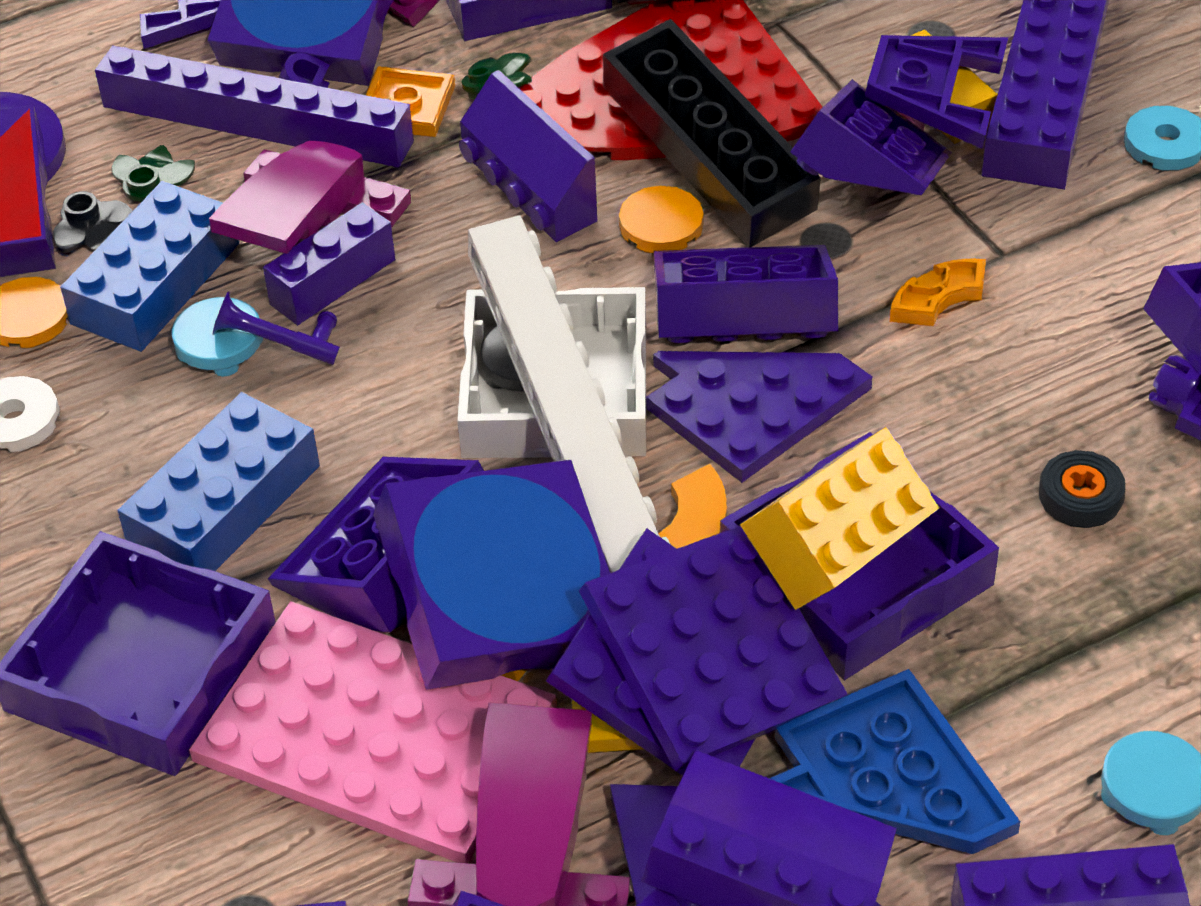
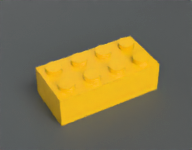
M884 427L838 456L744 521L740 526L796 610L836 588L937 511L939 507L932 498L928 487L921 481L904 455L899 443L895 441L887 427Z

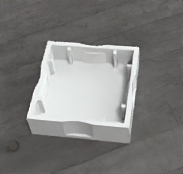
M645 287L580 288L569 291H557L554 294L558 303H565L569 309L573 328L570 331L574 340H581L586 348L589 360V367H587L591 379L598 378L605 395V405L603 406L608 418L615 417L622 434V444L620 446L624 456H646ZM467 290L463 334L466 361L460 377L457 420L461 458L552 457L526 393L505 388L495 389L487 384L482 368L480 350L484 337L491 329L497 326V323L483 290Z

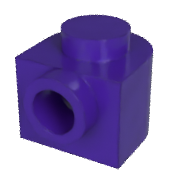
M295 53L288 57L278 78L328 88L330 83L323 80L330 64L307 53Z

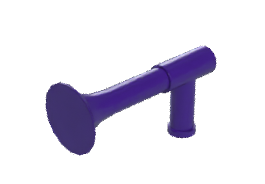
M230 291L227 292L212 332V335H214L218 330L222 329L246 331L331 365H334L340 346L328 342L330 334L337 324V317L332 312L323 311L319 314L316 327L312 336L299 331L289 330L242 311L232 302Z

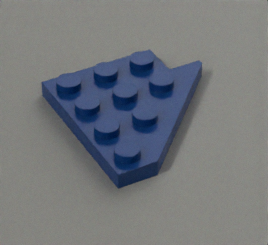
M910 669L821 706L775 729V740L794 768L769 779L897 828L895 833L897 835L975 854L1019 833L1021 821Z

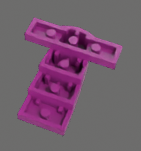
M310 140L283 154L264 149L244 171L245 182L209 218L211 232L288 254L300 238L305 240L316 233L321 226L328 225L337 219L341 213L345 214L362 202L389 220L391 227H393L411 204L410 189L364 177L363 158L359 152L338 144Z
M488 703L478 786L476 864L416 859L408 896V906H452L461 890L505 906H628L630 877L569 872L578 834V817L586 780V762L592 727V713L590 711Z

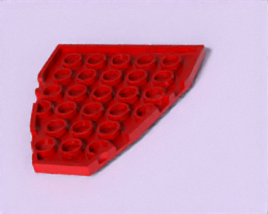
M656 0L564 52L533 75L532 82L518 87L587 151L611 152V160L627 161L667 158L603 88V54L672 19L787 142L800 138L817 113L823 108L744 0Z

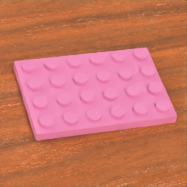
M290 601L189 751L192 762L454 862L469 863L476 850L479 773L488 703L557 708V700L555 694L501 675L494 679L426 690L412 644Z

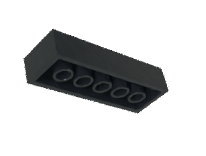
M672 19L603 54V88L747 247H753L818 210L821 177L808 173L796 162L797 157L790 152L793 147Z

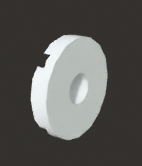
M25 376L1 379L0 448H8L9 453L21 452L40 444L52 434L56 428L55 421L60 414L58 401L52 388L39 379ZM11 412H23L21 415L15 418H4L7 414Z

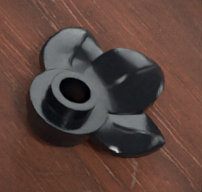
M79 191L72 193L65 198L61 209L62 221L53 230L55 244L63 253H69L82 245L89 251L94 252L133 210L126 203L118 200L100 202L90 192Z

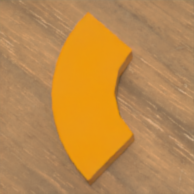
M986 259L951 260L933 265L932 271L918 278L911 277L894 297L890 309L889 322L934 326L938 315L947 307L963 301L982 300Z
M708 464L671 483V495L678 506V512L672 523L658 534L661 538L667 537L670 544L677 549L719 534L720 520L726 517L727 501L723 483L711 464Z

